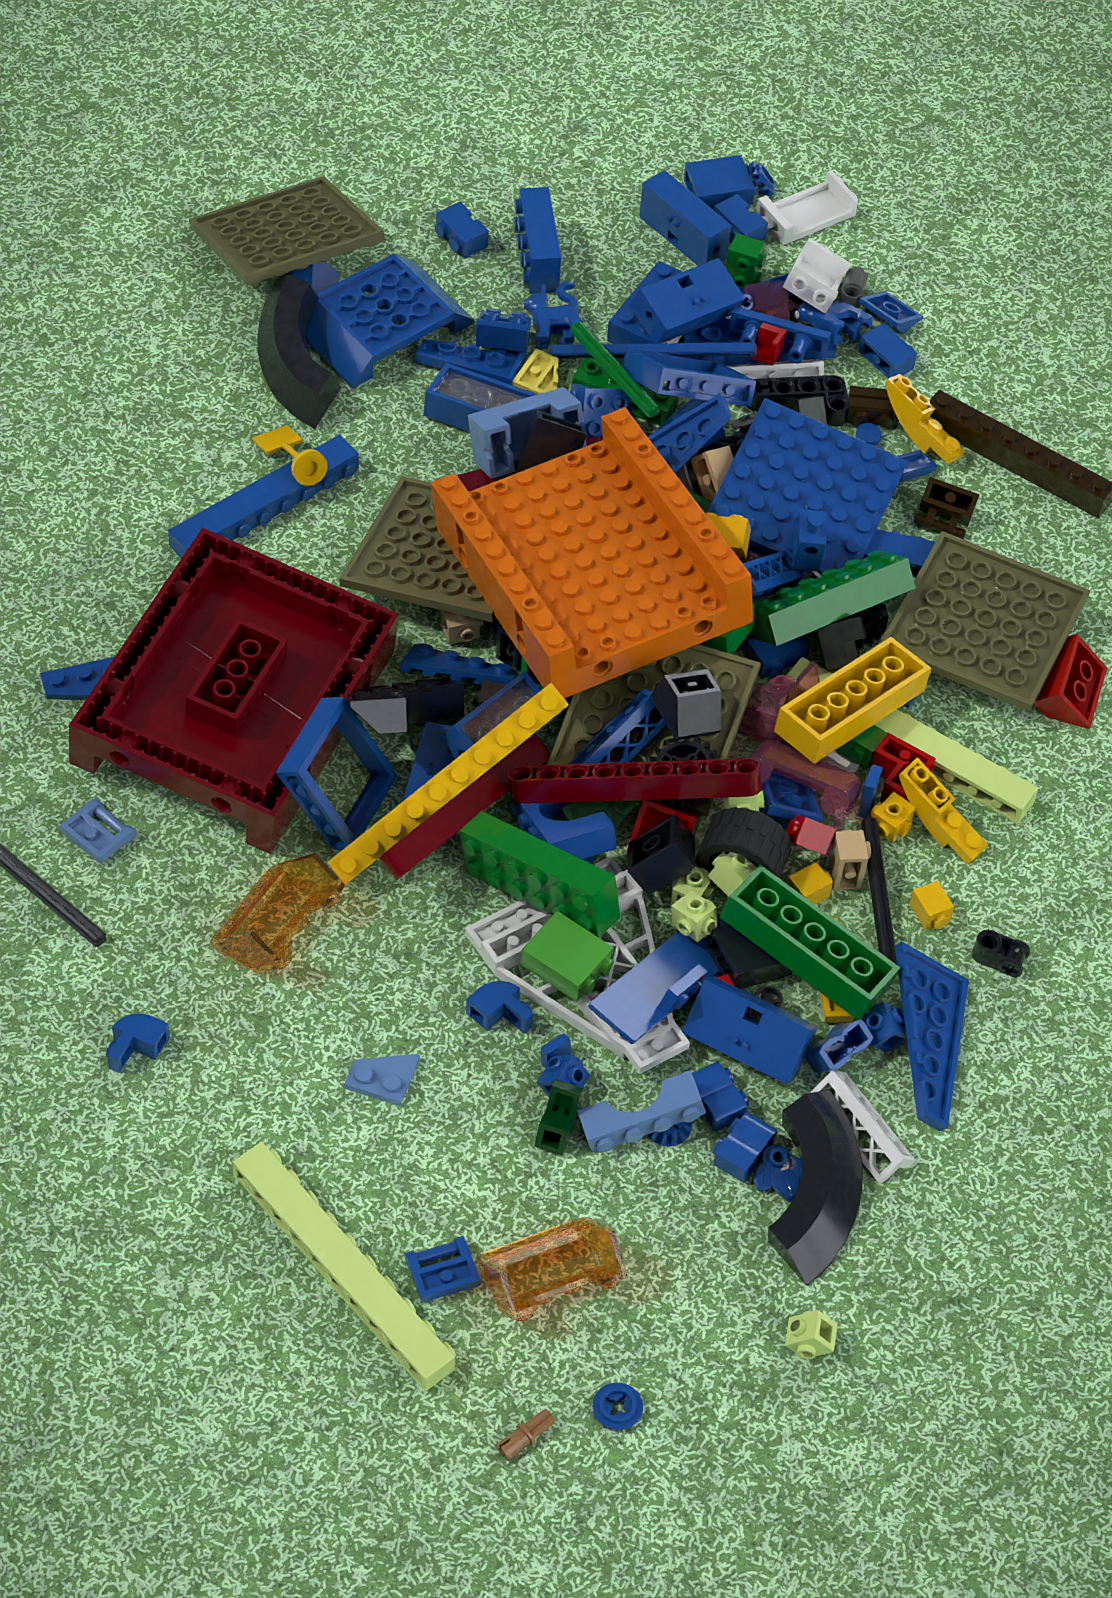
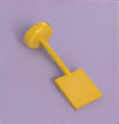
M286 425L252 438L254 443L267 455L285 449L294 458L291 472L294 479L301 485H315L325 476L327 471L325 456L313 449L304 450L300 453L295 451L291 446L303 442V439L289 426Z

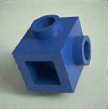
M885 1002L878 1003L872 1006L870 1011L862 1017L863 1022L873 1036L871 1041L873 1047L889 1052L907 1041L904 1013L898 1006Z
M557 1055L547 1062L546 1069L537 1080V1083L549 1097L554 1079L584 1089V1084L591 1075L583 1067V1062L574 1055Z

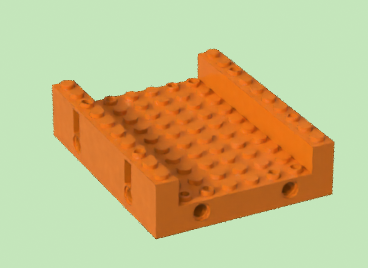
M625 407L601 416L603 440L468 492L456 473L431 482L437 530L460 561L464 570L467 571L472 582L476 584V588L483 595L488 606H491L494 615L542 687L545 688L548 684L552 683L563 698L753 622L751 574Z

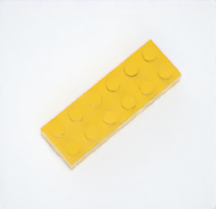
M890 637L782 706L779 710L774 732L815 764L924 692L931 667L894 638Z

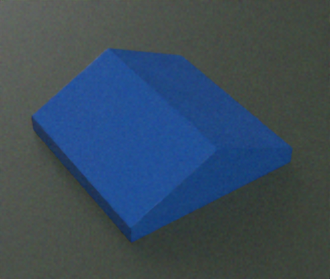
M887 291L860 297L858 301L865 309L902 334L906 333L924 317Z

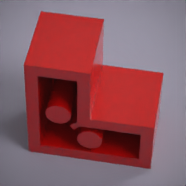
M888 732L875 748L871 766L874 764L883 767L881 776L886 779L880 802L883 803L893 792L910 802L901 784L899 774L917 757L933 773L936 758Z

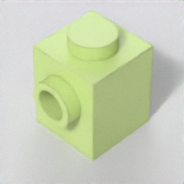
M722 852L712 862V865L715 867L708 877L729 897L757 867L743 855L733 852L728 854Z

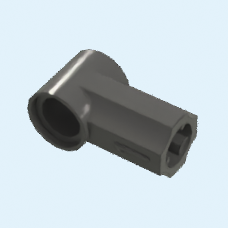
M855 266L852 269H848L838 303L845 302L860 309L861 304L858 301L860 297H863L868 279V274L865 273L863 268Z

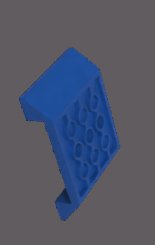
M392 254L317 293L319 300L313 309L309 325L306 327V339L320 357L353 389L373 378V363L444 325L455 334L474 324V319L415 261ZM366 291V292L374 293V294L366 295V294H364L363 292ZM380 306H382V307H384V308H388V307H389V309L381 310V309H379L378 307H380ZM395 321L400 322V323H403V322H404V324H402V325H396V324H394V322H395Z

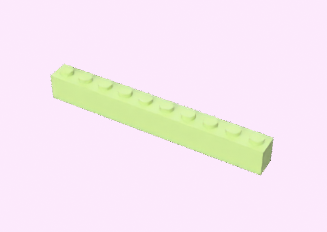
M801 657L785 677L782 693L795 699L832 675V673L823 669L817 663ZM895 710L874 724L885 732H889L935 757L936 761L932 774L939 781L1016 824L1020 823L1035 802L1039 788L1030 781L1022 779L1008 771L1005 767L991 762L983 755L964 747L958 741L944 736L934 728L917 721L909 714Z
M261 1141L232 1161L234 1177L425 1392L455 1370L456 1354L453 1348L447 1342L442 1343L439 1340L431 1323L426 1319L421 1320L416 1314V1309L412 1302L406 1297L402 1298L396 1292V1286L388 1276L383 1277L378 1272L374 1260L368 1254L363 1255L352 1235L343 1233L338 1227V1222L334 1215L329 1211L325 1212L319 1206V1201L315 1194L310 1190L306 1191L300 1185V1179L292 1169L287 1170L282 1165L280 1156L273 1148L268 1149Z

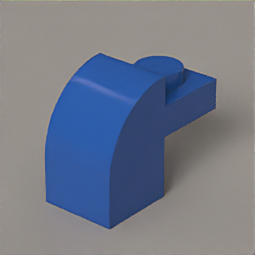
M505 981L489 982L481 986L466 999V1014L487 1031L502 1017L506 1018L524 1034L533 1027L534 1012L527 1003L519 1001L520 988L515 984Z
M140 1013L127 1015L118 1020L112 1026L113 1041L109 1044L106 1051L109 1069L120 1073L134 1051L155 1060L170 1038L169 1023L151 1015Z

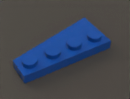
M425 643L414 644L402 659L399 670L400 672L409 673L410 668L423 670L422 675L434 677V674L444 673L448 674L450 680L455 681L474 678V682L482 685L483 680L507 685L519 673L518 670L512 669L507 664L499 663L495 665L487 663L483 658L460 656L458 652L453 650L440 651L433 649V646Z

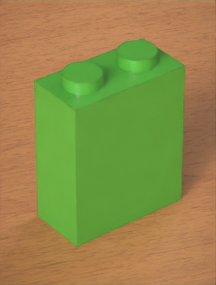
M556 911L522 948L521 965L578 1002L584 994H590L596 985V980L601 975H607L613 967L614 947L559 911Z

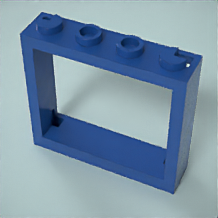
M630 348L626 349L623 368L636 382L656 393L709 400L721 393L729 404L751 407L756 381L718 361ZM666 380L668 381L667 387L663 389V383Z
M344 697L321 698L276 771V774L323 839L334 850H343L365 832L398 776L378 748L376 742L364 728L363 723L347 705ZM334 724L371 775L345 821H343L307 771Z

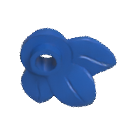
M771 1145L763 1151L761 1156L762 1164L755 1170V1185L759 1192L773 1187L782 1198L792 1202L801 1179V1160L798 1157L791 1156L783 1146ZM773 1155H777L779 1158H781V1162H776L773 1159Z

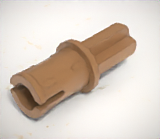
M544 1409L524 1425L521 1423L517 1424L516 1430L496 1444L497 1450L502 1456L506 1455L505 1459L507 1461L511 1460L528 1445H534V1439L555 1423L553 1415L550 1411Z

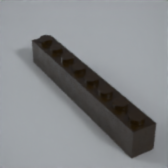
M938 390L929 400L930 404L935 408L930 417L937 420L942 425V429L949 436L955 438L960 445L1097 519L1100 518L1111 504L1112 482L941 390Z

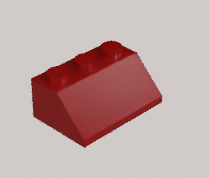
M1078 634L1068 636L1034 704L1048 718L1090 729L1107 667Z

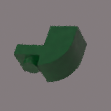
M554 1079L546 1110L539 1123L534 1147L563 1156L578 1117L577 1110H580L579 1104L583 1088Z

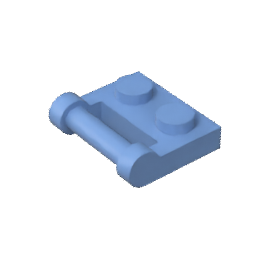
M97 798L89 801L60 825V830L66 837L100 864L137 836L136 829L122 823L104 808V804ZM96 815L105 824H107L110 828L117 832V834L114 836L101 824L94 820L92 816L94 817Z

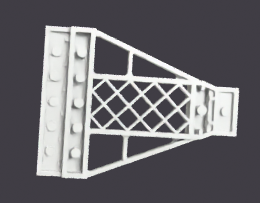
M612 856L593 865L615 875L620 913L636 907L639 913L643 936L623 944L610 927L599 937L614 947V964L608 978L600 976L596 980L597 985L606 986L605 990L617 981L612 979L614 970L627 973L638 964L631 955L632 952L644 946L647 948L648 955L655 950L642 895L643 889L631 877L628 870L623 871ZM520 900L465 928V935L497 978L515 984L520 988V992L621 1058L627 1057L639 1074L689 1049L690 1042L675 1023L672 1012L638 1041L630 1044L588 1008L590 1002L600 994L591 992L588 995L584 994L578 1002L574 1000L589 1021L587 1022L547 996L558 990L549 983L536 989L508 971V969L521 963L522 948L553 915L543 910H538L535 906Z

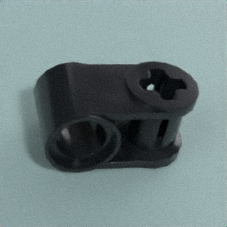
M989 929L983 930L978 934L972 949V957L977 963L1014 978L1022 975V964L1024 959L1030 954V947L1025 942L1012 939Z

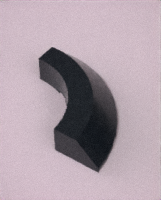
M286 275L276 279L262 309L257 335L259 362L263 376L279 403L299 421L315 429L340 391L341 386L332 372L324 369L312 359L309 351L306 327L309 325L311 314L319 298L310 283L292 275Z
M450 678L415 680V686L413 683L404 682L394 683L392 687L377 685L370 687V692H366V689H359L353 691L352 694H347L346 697L347 705L379 734L407 732L408 725L428 720L465 717L464 684L450 680Z
M829 1090L806 1093L782 1110V1127L789 1134L801 1160L802 1174L797 1192L791 1204L779 1219L768 1227V1242L806 1286L818 1278L832 1264L842 1246H845L856 1221L862 1195L863 1170L857 1138L847 1115Z

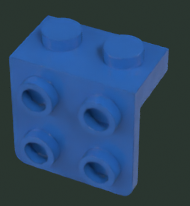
M571 383L570 393L582 403L584 422L580 423V425L586 426V439L594 436H603L601 416L624 407L629 412L630 397L623 389L591 388L582 384Z

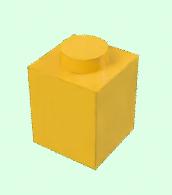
M817 862L788 876L787 885L813 904L829 898L833 884L830 874L823 870Z
M939 881L913 889L910 906L925 930L934 927L935 929H941L949 924L954 905Z

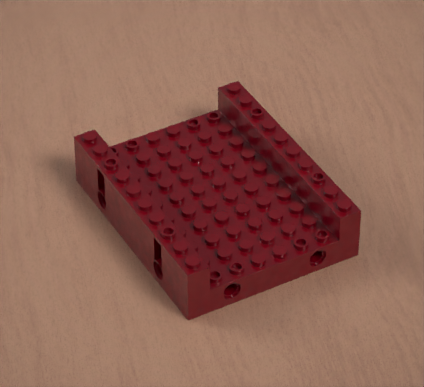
M202 527L70 722L69 763L92 774H95L103 760L126 769L247 824L245 843L271 854L300 807L276 774V771L321 698L344 697L346 700L347 694H352L353 691L366 689V692H370V687L375 685L394 654L399 613ZM335 724L307 769L315 781L343 737Z

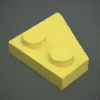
M535 349L512 380V386L536 394L557 389L558 358Z

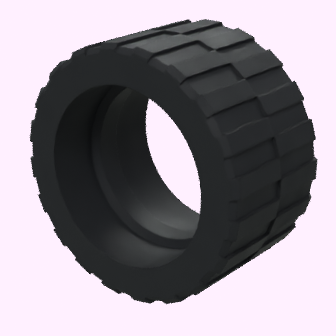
M731 807L730 809L720 810L711 819L697 852L696 861L698 862V867L704 868L710 873L715 867L712 865V862L722 852L726 854L733 852L747 857L757 868L762 865L780 879L791 853L792 843L786 830L771 817L756 810Z

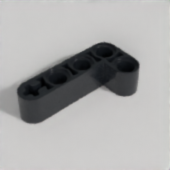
M837 375L753 379L756 381L752 404L751 407L746 406L752 411L759 410L764 398L793 410L792 399L823 396L827 424L839 427L847 421L849 398L844 379Z

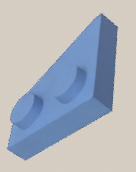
M410 1054L354 1060L344 1083V1089L401 1106L420 1061V1055Z

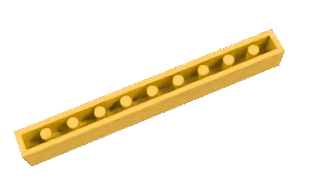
M552 683L548 684L329 860L327 864L344 885L348 884L378 860L389 848L461 793L557 716L569 704Z

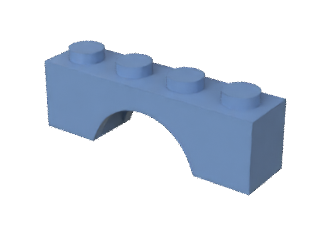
M691 1070L662 1080V1087L658 1098L649 1107L641 1111H619L613 1108L606 1100L577 1110L592 1153L610 1151L616 1145L638 1141L644 1135L666 1131L672 1125L681 1122H691L706 1114Z

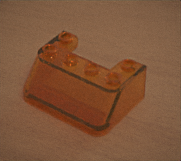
M316 853L275 864L258 880L212 937L210 944L218 953L255 973H267L274 969L281 970L292 960L291 954L293 949L290 946L293 943V936L308 925V918L312 912L320 908L334 906L341 897L339 894L346 885Z
M590 1217L566 1222L487 1251L477 1257L481 1273L499 1311L512 1320L516 1319V1321L532 1318L534 1316L533 1312L538 1309V1305L552 1301L554 1295L563 1292L564 1294L575 1293L582 1289L581 1285L589 1282L596 1286H601L602 1289H609L619 1285V1280L628 1277L615 1231Z

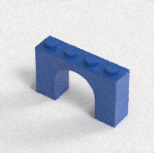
M512 796L511 801H508L510 814L518 819L522 831L526 830L527 833L580 859L617 849L614 824L604 811L575 820L555 821L551 819L563 815L562 808L572 802L519 804L512 800Z

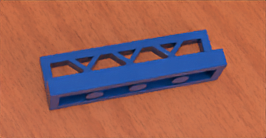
M785 550L743 563L751 574L752 601L774 595L777 590L788 588L802 578L798 570L792 569V560Z
M642 689L568 764L629 762L666 725L662 717L656 723H649V712L655 707L650 698L653 691ZM634 727H642L641 738L637 742H629L630 731ZM615 746L622 747V757L617 762H609L610 751Z

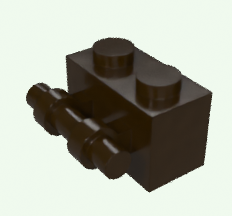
M930 477L919 506L920 511L928 514L925 516L917 513L914 523L922 525V529L928 531L930 529L939 532L943 531L964 539L966 530L957 527V525L969 526L980 494ZM935 516L949 520L950 523L947 524L945 522L936 520Z

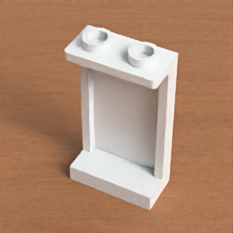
M830 170L827 172L826 180L823 183L774 203L767 195L759 198L757 213L768 222L767 228L782 245H785L855 216L858 199L855 193L851 192L844 184L843 180Z
M809 238L796 257L783 288L823 313H826L837 297L838 287L850 268L851 263Z

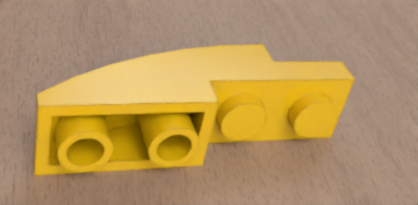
M901 374L887 379L885 385L892 407L901 425L916 446L924 454L934 450L947 464L959 460L965 451L960 447V443L955 438L949 436L942 429V425L937 420L930 417L935 408L930 404L929 399L925 395L920 394L912 386L911 381Z
M918 757L899 774L908 800L916 807V814L942 848L949 844L966 864H969L988 846V843L951 804L955 797Z

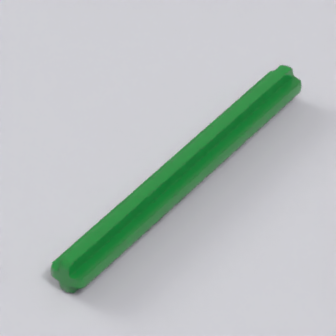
M581 321L572 324L570 328L574 337L648 418L658 415V405Z

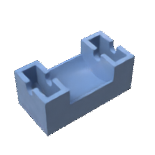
M562 387L469 414L468 421L474 462L491 479L515 472L514 463L519 458L536 410L580 424L584 422L582 403L567 389Z

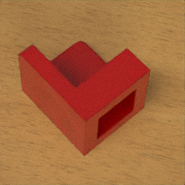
M763 322L758 333L756 357H750V359L773 366L783 352L787 330Z

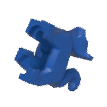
M564 281L556 288V294L559 299L569 305L547 307L548 297L545 284H542L540 292L533 293L529 298L523 300V308L532 316L533 328L536 331V349L549 348L550 334H562L563 337L560 338V345H573L575 337L571 333L570 327L577 321L582 322L579 316L577 299L571 294L566 293L567 290L575 288L574 282Z
M833 301L826 313H823L807 302L802 303L799 309L795 311L796 319L803 325L810 324L814 328L831 332L830 342L833 345L842 343L843 340L839 334L840 332L847 333L850 340L861 339V326L872 327L873 316L845 302L838 303Z

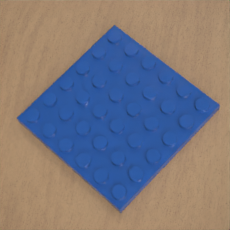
M764 398L707 512L724 517L740 515L748 518L751 528L750 546L770 555L785 550L791 560L793 523L799 510L826 512V548L818 572L822 576L821 573L826 570H838L845 567V563L850 560L863 559L908 461ZM807 547L804 551L810 553L812 547Z

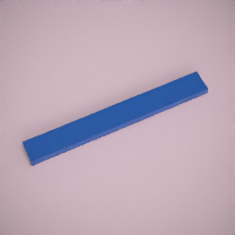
M754 342L602 344L614 358H625L627 348L685 357H756L757 346ZM582 344L551 345V354L557 358H593Z

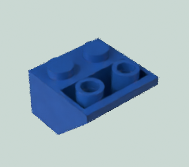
M487 308L486 312H481L477 318L476 346L526 352L529 346L532 318L526 317V313L511 312V315L501 314L499 309Z

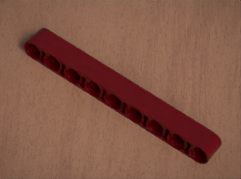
M536 734L389 848L379 857L380 861L393 877L398 880L460 831L481 811H485L510 791L508 772L512 768L542 765L550 758L551 752Z
M749 758L517 766L508 772L512 800L519 804L750 797L759 794L762 790L759 763Z

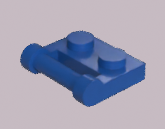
M464 1236L454 1238V1242L415 1253L412 1250L404 1253L407 1267L411 1273L421 1303L480 1286L481 1279ZM457 1253L460 1256L422 1268L419 1265Z

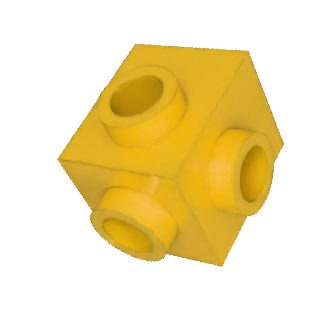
M895 792L883 803L878 802L870 815L878 821L880 837L885 838L891 843L899 836L904 837L912 827L916 807Z

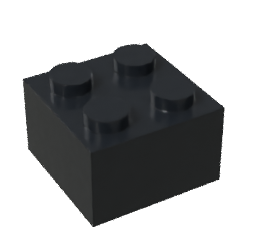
M676 814L629 842L628 873L648 896L655 891L664 890L670 882L678 877L687 876L695 868V837Z

